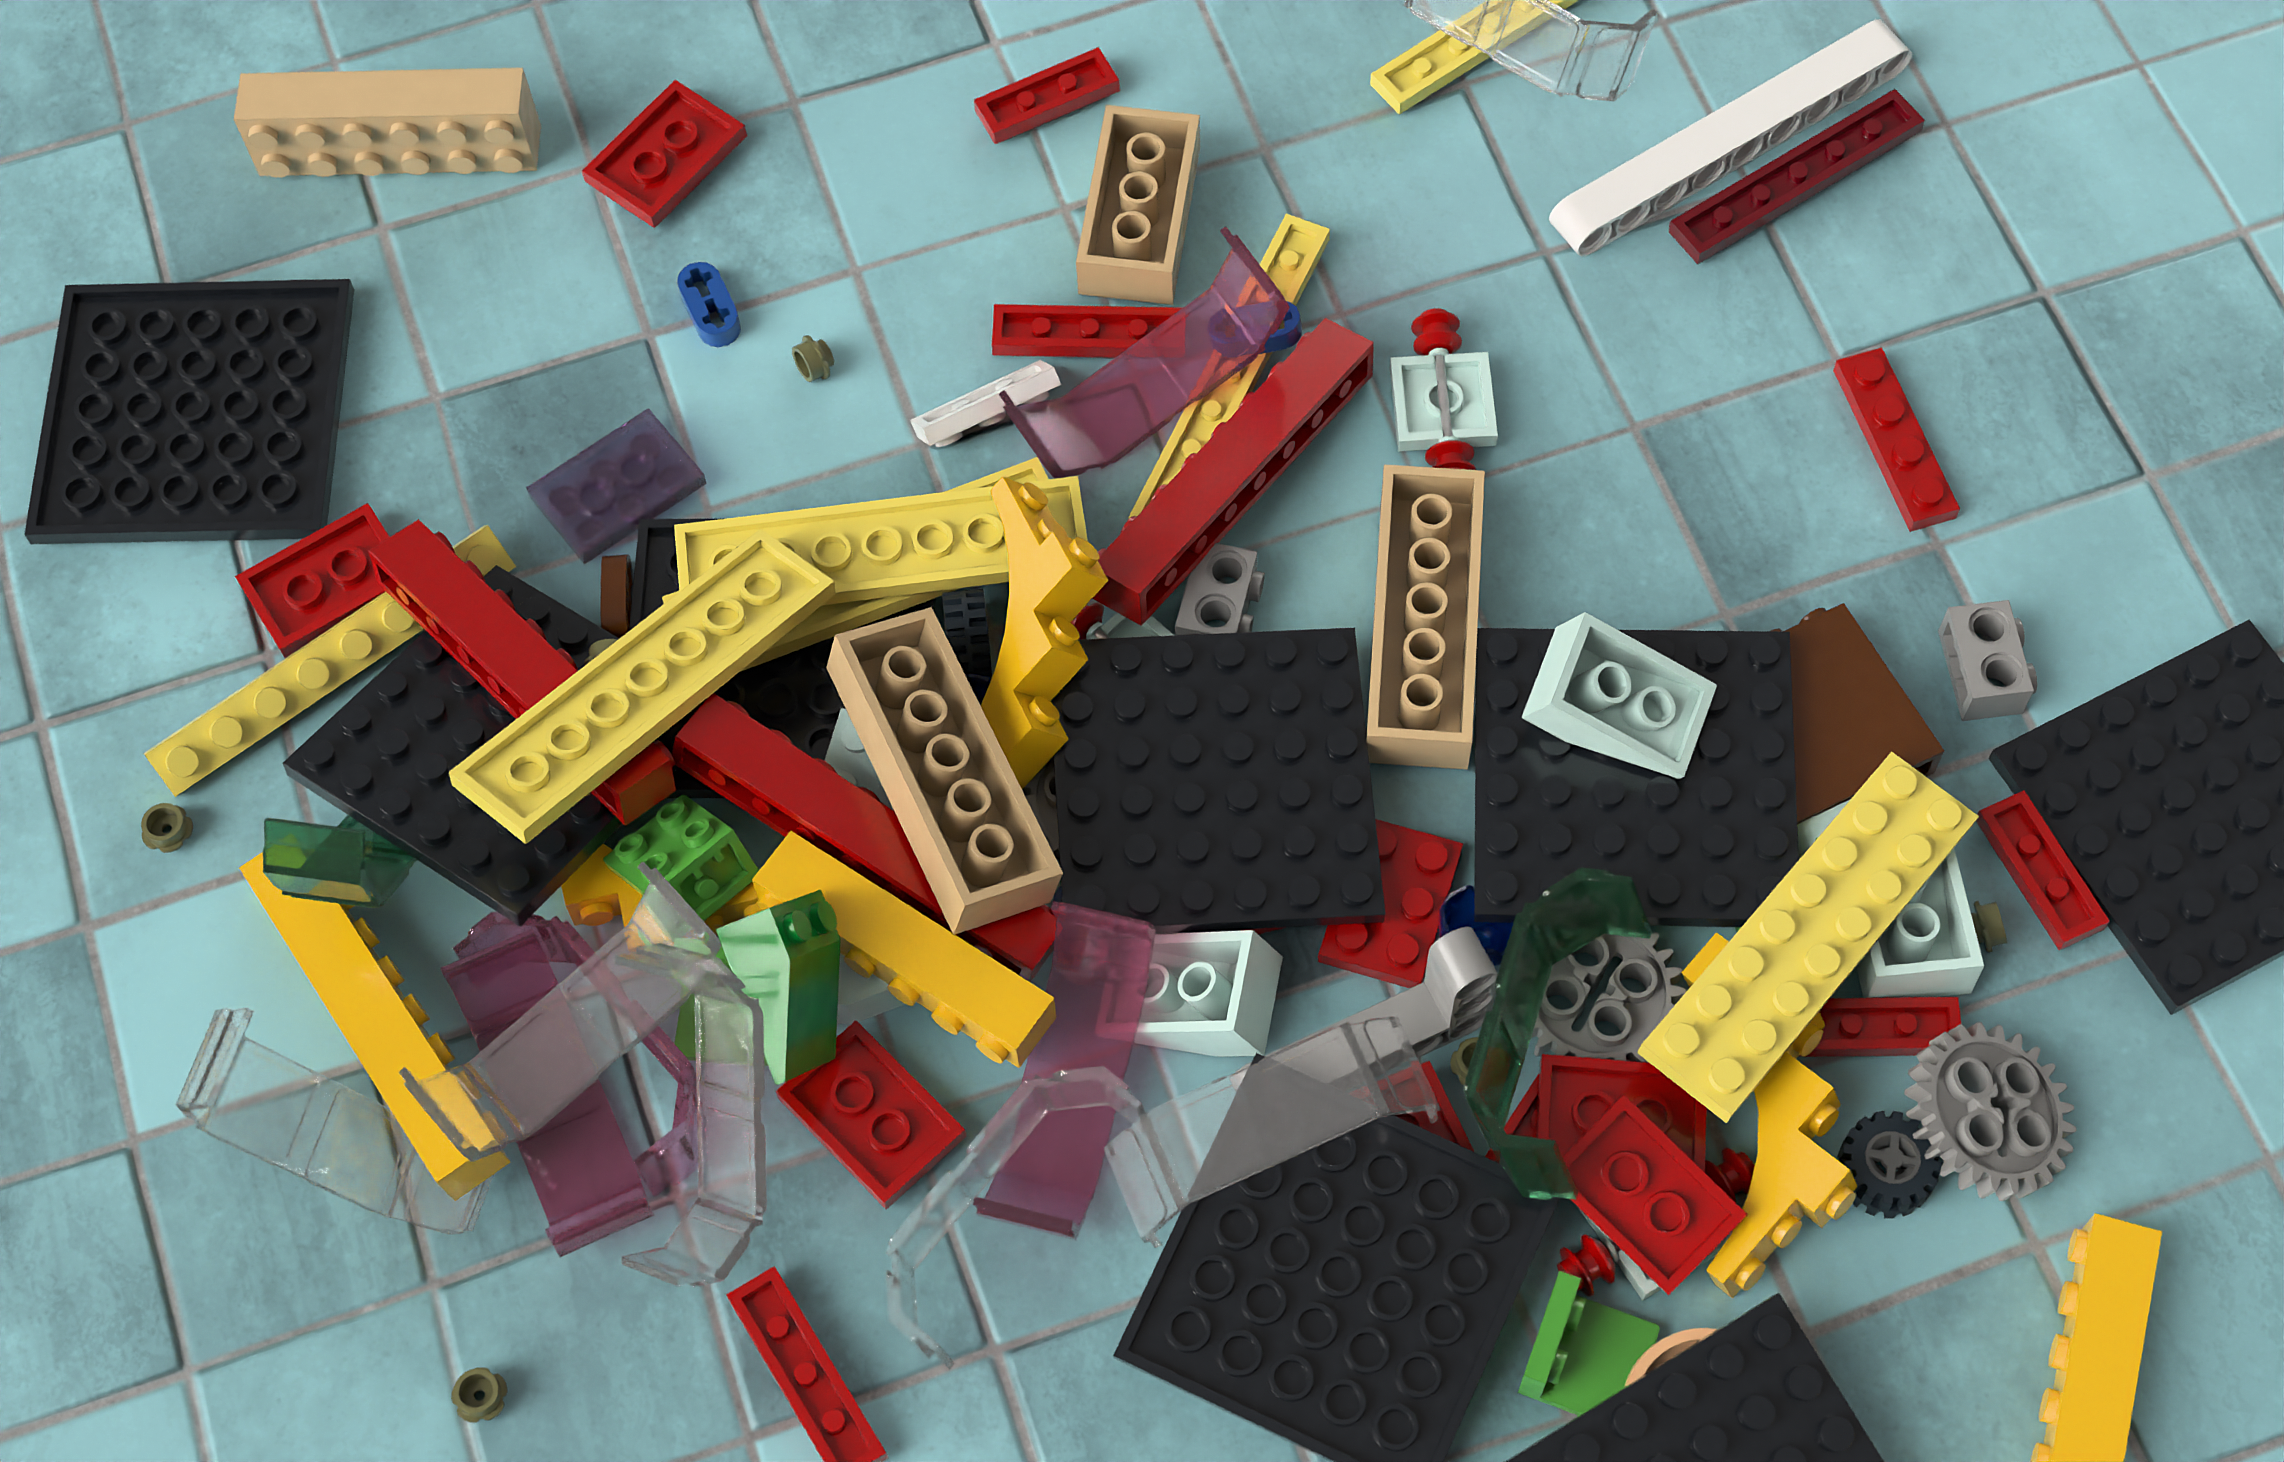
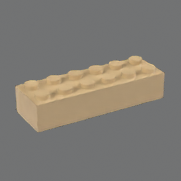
M523 68L240 73L234 114L235 124L259 176L282 178L289 175L329 177L340 174L376 176L390 173L422 175L425 173L441 172L469 174L472 172L502 171L505 173L537 171L541 123Z
M1384 464L1366 729L1369 763L1468 770L1473 734L1485 471Z
M932 607L836 634L826 668L953 935L1050 903L1063 872Z

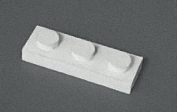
M1038 360L917 416L910 421L917 438L929 446L933 444L936 447L946 446L959 440L963 436L961 431L976 424L983 427L999 422L1006 417L1005 411L1021 403L1023 406H1031L1044 401L1050 395L1048 391L1060 386L1061 383L1055 368L1042 360Z

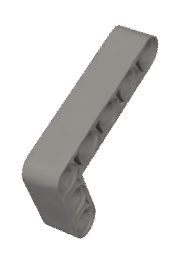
M1472 927L1456 929L1442 936L1430 947L1423 983L1265 1055V1057L1339 1091L1346 1092L1482 1027L1491 1017L1499 975ZM1252 1062L1244 1065L1231 1076L1230 1081L1236 1092H1238Z

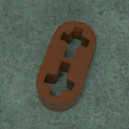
M629 554L602 556L601 628L619 639L629 632L634 580Z

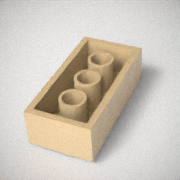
M1106 105L1076 258L1078 294L1173 305L1200 153V115Z

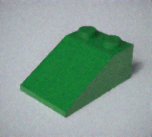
M821 889L715 929L775 1085L793 1079L836 1057L841 939L836 929L837 919L831 905L825 901Z

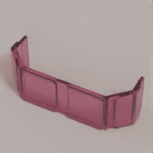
M1226 226L1220 232L1231 250L1211 287L1061 398L1018 406L1005 390L999 393V396L1005 403L1003 406L1004 410L1054 479L1080 475L1092 468L1100 467L1103 469L1110 463L1118 461L1170 423L1175 415L1193 402L1204 398L1253 362L1257 355L1265 350L1264 345L1270 335L1277 331L1290 306L1238 235L1233 236Z
M1053 901L1051 910L1057 919L1052 967L1045 992L1055 999L1057 1018L1028 1056L999 1168L985 1197H975L973 1205L977 1208L976 1214L979 1217L1076 1240L1099 1182L1118 1100L1145 1002L1156 929L1152 923Z
M491 912L469 930L468 936L452 949L477 989L515 960L574 963L678 1083L672 1130L633 1160L653 1197L655 1198L671 1184L673 1186L678 1185L700 1167L705 1128V1116L702 1109L707 1104L703 1097L705 1092L692 1064L638 1001L635 1000L632 1003L629 1000L618 978L567 920L562 923L557 916H554L551 920H545L542 916L532 914L520 927L499 912Z
M533 928L441 967L442 974L451 987L476 1040L547 1217L549 1228L545 1229L546 1234L559 1257L654 1216L644 1190L645 1188L576 1022Z

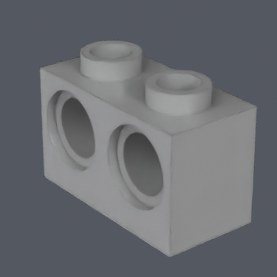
M1218 543L1212 547L1188 576L1175 624V635L1252 632L1254 616L1248 615L1247 612L1250 601L1259 602L1265 578V572L1257 571V551ZM1223 577H1231L1237 581L1224 584L1217 580ZM1211 620H1220L1226 624L1221 627H1210L1205 623Z
M2009 600L1948 607L1938 633L1961 720L1968 721L2023 714L2032 694L2036 693L2037 675L2033 664L2026 663L2022 649L2025 641L2023 624L2019 618H2014ZM1976 633L1985 634L1993 641H1984ZM1988 678L1997 679L2006 687L1995 686L1989 682Z

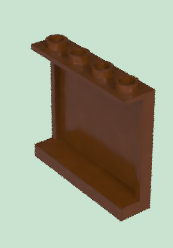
M1844 603L1827 611L1825 608L1815 609L1804 616L1799 624L1785 631H1782L1780 628L1771 630L1790 632L1797 825L1850 800L1891 752L1926 777L1935 773L1944 749Z

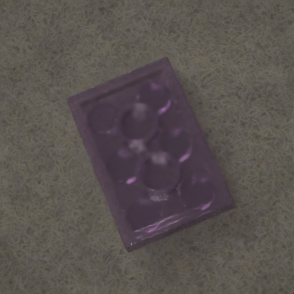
M648 408L526 487L531 500L585 565L638 530L639 519L656 518L707 483L704 473Z

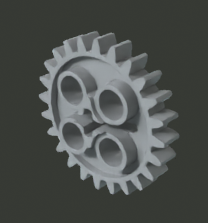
M1549 924L1550 937L1539 930L1533 932L1531 942L1534 948L1522 946L1518 959L1523 964L1513 965L1511 979L1518 983L1510 986L1509 999L1520 1002L1513 1007L1512 1020H1528L1521 1029L1520 1037L1522 1040L1536 1036L1539 1038L1534 1051L1536 1056L1551 1050L1555 1055L1647 1062L1637 1051L1646 1038L1686 993L1685 988L1674 986L1680 981L1682 968H1666L1671 961L1673 950L1671 948L1658 952L1655 950L1659 938L1657 932L1643 939L1638 935L1640 925H1630L1626 929L1621 927V925L1568 924L1566 928L1562 924ZM1578 953H1588L1593 955L1599 964L1586 967L1575 961L1573 956ZM1620 957L1622 962L1612 973L1605 994L1602 993L1596 1000L1582 1030L1579 1032L1573 1031L1572 1026L1583 1013L1588 995H1592L1596 991L1612 958ZM1628 978L1639 980L1644 984L1646 990L1640 993L1628 991L1620 981ZM1553 995H1561L1567 997L1572 1002L1573 1007L1567 1010H1560L1550 1005L1547 999ZM1601 1021L1612 1022L1619 1027L1621 1034L1616 1036L1603 1035L1597 1030L1595 1024Z
M1977 1022L1967 1029L1963 1024H1960L1947 1033H1942L1929 1042L1930 1046L1917 1053L1916 1057L1920 1063L1908 1071V1075L1917 1083L1907 1088L1904 1094L1917 1101L1918 1105L1907 1111L1906 1116L1921 1120L1923 1127L1917 1130L1913 1137L1914 1139H1928L1931 1143V1146L1924 1155L1926 1159L1940 1156L1944 1160L1940 1171L1942 1177L1956 1171L1959 1173L1958 1188L1963 1191L1976 1183L1979 1198L1983 1199L1996 1193L1999 1201H2005L2014 1195H2017L2019 1199L2048 1185L2054 1181L2052 1178L2054 1174L2065 1169L2066 1165L2061 1158L2072 1153L2074 1148L2063 1138L2076 1132V1127L2063 1120V1116L2073 1111L2074 1105L2059 1100L2058 1094L2063 1092L2067 1085L2066 1083L2051 1082L2049 1076L2056 1067L2053 1063L2041 1067L2036 1062L2040 1053L2038 1046L2025 1052L2022 1050V1035L2020 1033L2005 1041L2001 1025H1997L1986 1032L1982 1022Z

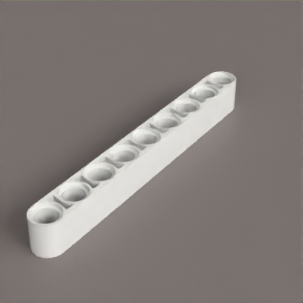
M1873 20L1568 195L1552 210L1549 221L1579 256L1590 255L1890 81L1905 69L1912 58V52L1882 20Z

